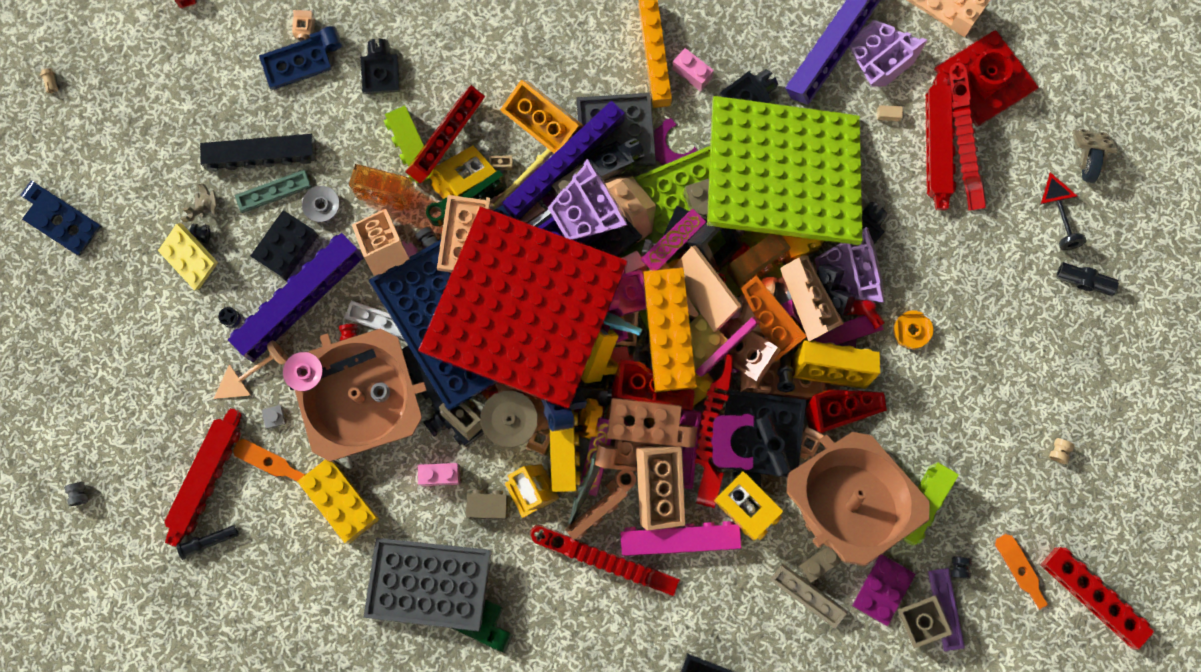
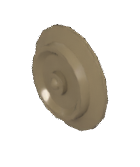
M502 391L494 394L485 402L481 411L480 424L484 434L492 443L501 447L514 448L524 444L533 436L537 427V412L534 404L527 396L517 391Z

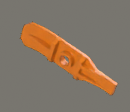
M246 439L239 440L233 449L235 457L276 477L287 476L298 481L305 476V474L291 468L286 459ZM267 459L273 460L271 466L266 465Z
M1004 534L997 538L995 547L1003 557L1019 587L1029 593L1039 610L1047 606L1048 604L1039 590V579L1013 536ZM1019 568H1023L1025 570L1024 575H1019Z

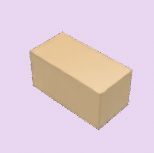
M879 105L877 120L901 121L902 106Z
M489 156V163L495 170H513L512 156Z

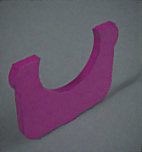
M672 118L664 120L662 125L653 130L655 160L659 161L662 166L698 151L694 147L688 153L678 154L668 148L666 135L671 128L677 126Z
M744 414L742 416L720 415L714 419L711 444L713 445V462L716 466L741 467L745 470L753 467V457L743 458L735 454L731 448L730 441L733 432L737 428L745 425L754 427V416L751 414Z

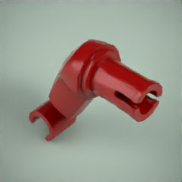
M855 300L851 313L846 314L866 315L874 329L879 328L880 325L885 323L876 311V304L871 300Z

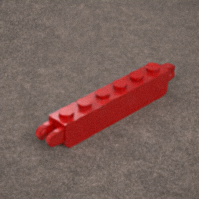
M942 72L936 75V78L933 80V86L929 88L925 95L927 195L930 198H934L935 210L938 211L948 210L950 197L956 191V182L953 181V175L956 172V164L953 163L956 151L953 145L955 128H952V121L955 118L953 115L954 110H952L953 94L952 87L947 86V75Z
M230 408L223 420H213L164 520L165 526L169 528L165 543L176 547L178 543H181L185 535H190V533L195 531L197 527L196 520L199 514L201 515L206 508L205 502L208 496L210 497L215 490L213 485L216 479L221 477L225 461H228L232 455L231 448L234 443L238 442L241 436V428L238 425L241 421L242 413L239 410Z

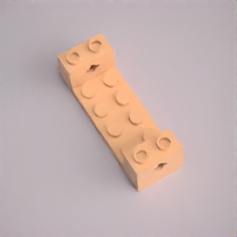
M907 0L963 37H966L990 2V0Z

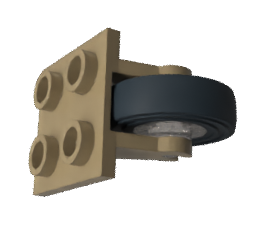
M1086 129L1073 130L1072 134L1078 148H1082L1079 167L1082 169V179L1085 182L1094 183L1097 181L1100 172L1103 173L1105 170L1108 153L1116 154L1117 148L1108 133H1091Z

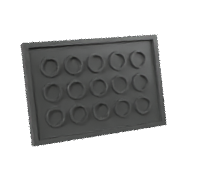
M376 538L363 618L481 631L492 550Z

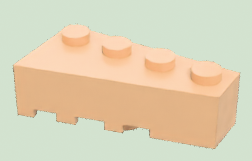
M807 255L799 257L780 268L809 341L843 324Z

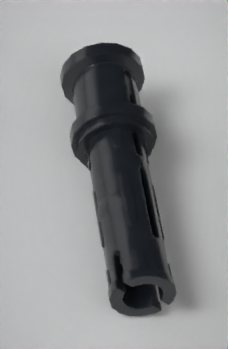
M792 349L780 358V367L777 370V375L779 376L777 389L781 392H791L795 389Z
M234 524L200 538L195 536L192 540L183 544L178 543L176 545L177 552L180 558L184 560L189 555L202 553L204 549L238 537L239 533Z

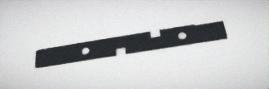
M374 349L331 364L328 370H326V367L322 368V378L345 370L344 366L346 365L350 368L375 358Z

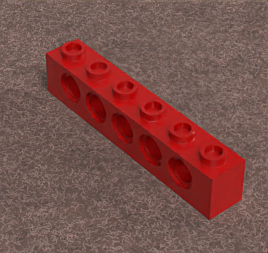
M470 85L453 105L405 172L421 184L430 175L486 96Z
M1065 547L1054 548L1040 566L1131 649L1139 650L1154 633L1150 628V623L1134 614L1135 610L1127 603L1123 604L1118 599L1119 595L1111 589L1108 590L1098 576L1090 574L1087 571L1088 567L1084 563L1077 562L1072 557L1071 551ZM1065 563L1070 566L1068 574L1063 569ZM1081 577L1085 580V586L1083 588L1079 585V579ZM1096 591L1101 595V599L1098 602L1094 598ZM1112 605L1116 608V614L1114 616L1110 613V607ZM1127 620H1130L1132 624L1130 630L1125 625Z

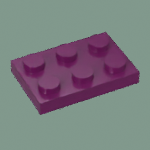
M881 554L877 557L851 606L881 624L888 626L916 574Z

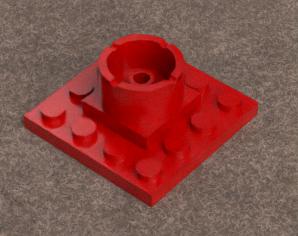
M996 29L934 68L937 74L942 72L947 75V86H951L949 71L953 64L962 63L969 68L972 83L971 109L974 112V115H971V117L974 119L976 128L1039 88ZM959 68V71L956 72V74L960 76V74L964 72V70ZM961 86L958 89L960 96L966 93V86Z

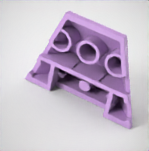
M873 20L857 34L849 48L871 87L887 86L913 65L927 43V39L915 38L911 36V33H902L895 30V27Z
M588 159L584 162L581 170L572 177L573 179L568 186L559 193L548 207L565 238L571 240L627 225L622 210L604 180Z
M867 227L862 230L861 245L840 243L815 258L817 271L819 266L824 264H830L845 270L839 288L855 294V299L884 302L883 280L874 242Z

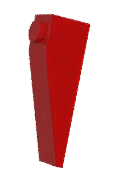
M621 359L613 381L611 399L618 398L679 405L681 410L692 411L695 391L685 389L655 392L653 371L641 362Z
M828 390L815 394L806 408L808 427L820 433L887 411L884 392Z

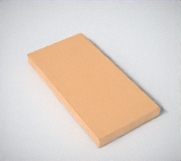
M692 246L672 268H684L686 294L714 332L718 331L742 307L697 246Z

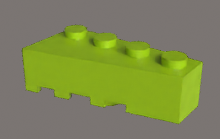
M404 105L386 113V119L383 121L387 130H392L394 134L391 139L395 147H400L402 154L399 156L403 165L407 164L409 167L424 145ZM431 173L423 182L430 179ZM408 175L411 182L415 181L417 185L420 184L410 175Z
M939 462L928 467L917 488L929 500V520L902 540L912 546L922 543L926 536L925 530L935 520V514L942 507L945 497L959 476L958 473Z

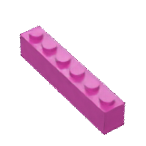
M734 521L722 522L723 525L715 526V522L703 523V527H695V523L685 524L683 528L670 527L646 530L644 528V530L637 531L636 527H626L624 531L620 532L622 556L741 549L740 527L737 524L735 525Z

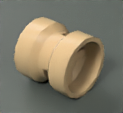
M1056 438L1054 442L1055 448L1051 451L1049 458L1062 464H1068L1070 460L1069 454L1073 452L1075 445L1067 440Z

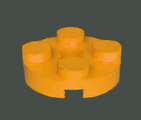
M907 311L899 316L894 323V337L900 346L907 349H919L926 345L933 335L932 322L920 311ZM911 325H914V328L918 329V332H915V335H912L911 332L908 331V329L911 328Z
M587 398L588 404H586V408L581 409L579 425H582V431L579 430L580 437L590 439L598 434L597 422L598 418L602 416L603 408L598 405L596 399Z

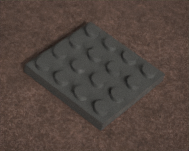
M650 93L576 97L578 121L584 126L611 100L625 113V121L593 151L615 141L623 144L630 139L637 138L643 147L642 154H644V157L635 162V167L655 166Z

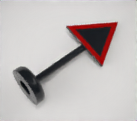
M1050 172L1040 205L1057 202L1068 235L1059 241V248L1064 251L1076 249L1084 245L1087 240L1085 235L1081 233L1072 234L1061 200L1078 196Z

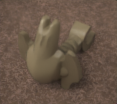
M198 184L201 196L199 193L195 194V208H183L187 216H183L180 219L183 222H191L199 214L201 217L209 212L214 215L218 205L215 191L211 190L210 194L205 184Z

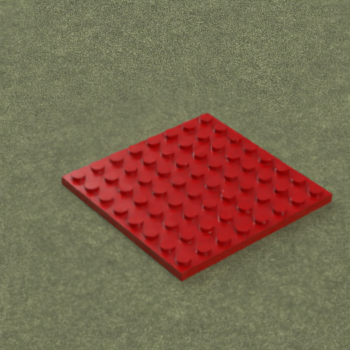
M480 206L418 351L569 409L628 260Z

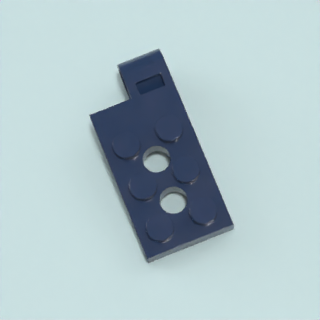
M335 26L325 27L316 33L310 34L308 39L259 55L270 90L272 91L332 70L327 53L342 47L337 28ZM304 58L303 64H295L296 59ZM280 64H287L285 70H278V66Z
M30 180L20 196L33 204L22 220L77 256L82 254L101 228V225L32 180ZM58 215L62 216V223L55 225L53 219ZM72 226H78L79 228L76 235H70L69 229Z
M579 386L569 409L541 399L545 406L544 414L552 432L572 429L574 418L571 410L586 408L587 404Z

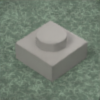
M281 405L262 410L266 429L286 424Z

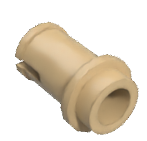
M51 68L41 70L40 74L47 93H54V89L55 92L58 91L54 77L56 73Z

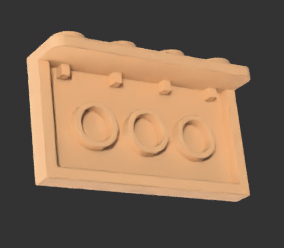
M448 195L437 264L438 271H453L479 207L481 206L493 211V204H490V198L486 197V200Z

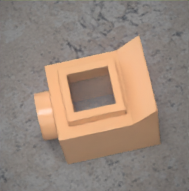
M293 10L292 34L295 39L302 41L310 38V34H313L315 29V17L312 11Z
M806 427L802 434L800 457L806 460L813 458L821 443L819 440L824 435Z
M550 429L534 433L529 439L526 449L538 452L545 457L550 445Z

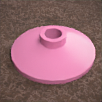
M299 352L292 355L286 361L283 368L285 382L289 387L297 391H307L314 388L320 382L323 373L322 364L319 359L307 352ZM303 370L308 371L306 376L301 375Z

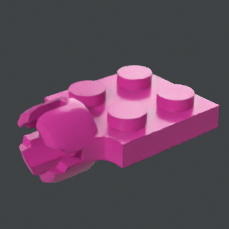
M641 270L625 273L621 278L609 311L616 310L619 317L646 309L643 273Z

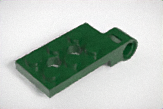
M497 170L460 197L486 200V197L492 199L494 196H498L507 188L503 174L500 170ZM447 197L439 203H431L426 208L427 218L433 226L439 227L444 224ZM435 212H441L439 217H432Z
M486 599L481 631L451 628L502 653L506 652L513 637L512 633L496 627L503 607Z

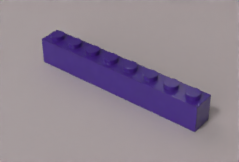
M881 0L845 1L785 87L792 100L807 105L810 104Z
M611 100L503 201L506 211L514 219L520 220L552 190L551 185L569 174L584 160V155L591 153L625 121V113Z

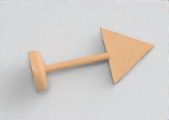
M272 340L267 344V349L271 355L242 376L238 377L229 364L214 399L251 396L242 381L272 359L284 365L288 360L287 355L279 344Z

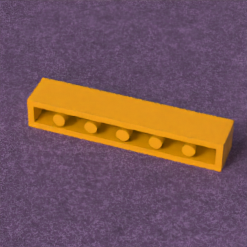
M639 0L638 7L652 107L671 106L672 96L658 0Z

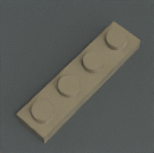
M783 563L770 579L771 582L835 629L847 615V610Z

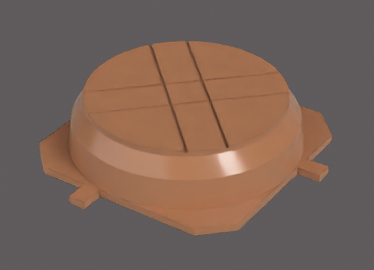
M381 328L331 344L328 333L321 335L320 339L323 347L308 351L307 353L316 356L321 362L322 368L326 367V370L330 369L329 365L370 349H374L376 357L350 368L346 365L344 366L345 370L322 378L310 390H295L312 452L331 462L412 436L422 419L416 394L427 390L424 382L412 385L399 338ZM303 370L301 375L306 376L308 371ZM376 383H385L390 389V396L384 402H377L371 397V388ZM380 389L378 391V396H382L384 394L383 389Z
M851 432L834 443L826 434L819 440L826 449L788 474L787 494L800 508L804 521L816 536L812 541L818 548L825 544L833 549L846 563L866 566L929 520V500L871 435Z

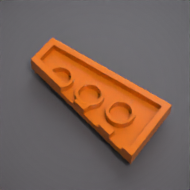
M757 275L741 287L754 316L760 321L758 325L765 340L781 349L775 361L807 337Z

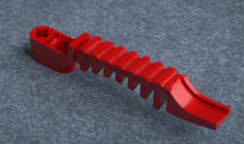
M955 63L949 71L953 94L952 107L955 108L953 115L956 120L954 123L957 128V145H959L958 152L961 157L959 160L962 165L961 173H963L962 179L966 190L968 211L986 208L983 176L979 175L982 167L978 166L980 157L976 154L978 147L975 146V143H977V139L974 137L976 131L973 128L975 122L971 115H974V112L971 109L972 83L970 70L962 63ZM959 68L964 70V72H962L960 76L956 74V72L959 71ZM961 86H966V93L960 96L958 89Z
M730 353L726 356L722 376L712 382L707 390L706 395L708 398L705 400L704 405H706V408L703 411L705 417L701 421L703 427L699 431L701 436L698 438L697 444L699 446H697L695 452L698 455L694 463L700 464L704 468L696 504L714 509L716 506L714 500L719 495L724 473L718 472L710 460V457L713 458V449H709L707 446L712 447L713 445L711 444V439L707 438V436L713 437V429L708 428L713 427L714 422L710 417L716 418L720 411L713 410L712 407L722 410L724 402L714 400V398L728 401L730 395L729 393L716 390V388L728 391L730 387L733 367V354Z
M535 525L530 531L532 541L538 545L562 553L572 559L574 557L577 561L586 562L587 565L604 569L608 573L612 572L616 576H622L624 579H630L634 583H640L643 586L656 589L671 596L675 595L680 581L676 577L648 566L645 568L638 562L635 564L634 561H627L625 558L617 557L613 553L608 554L605 550H598L595 546L590 547L585 542L581 543L576 539L573 540L570 536L543 525ZM542 530L544 537L537 539L534 533ZM558 536L562 537V545L554 546L552 543L553 539Z

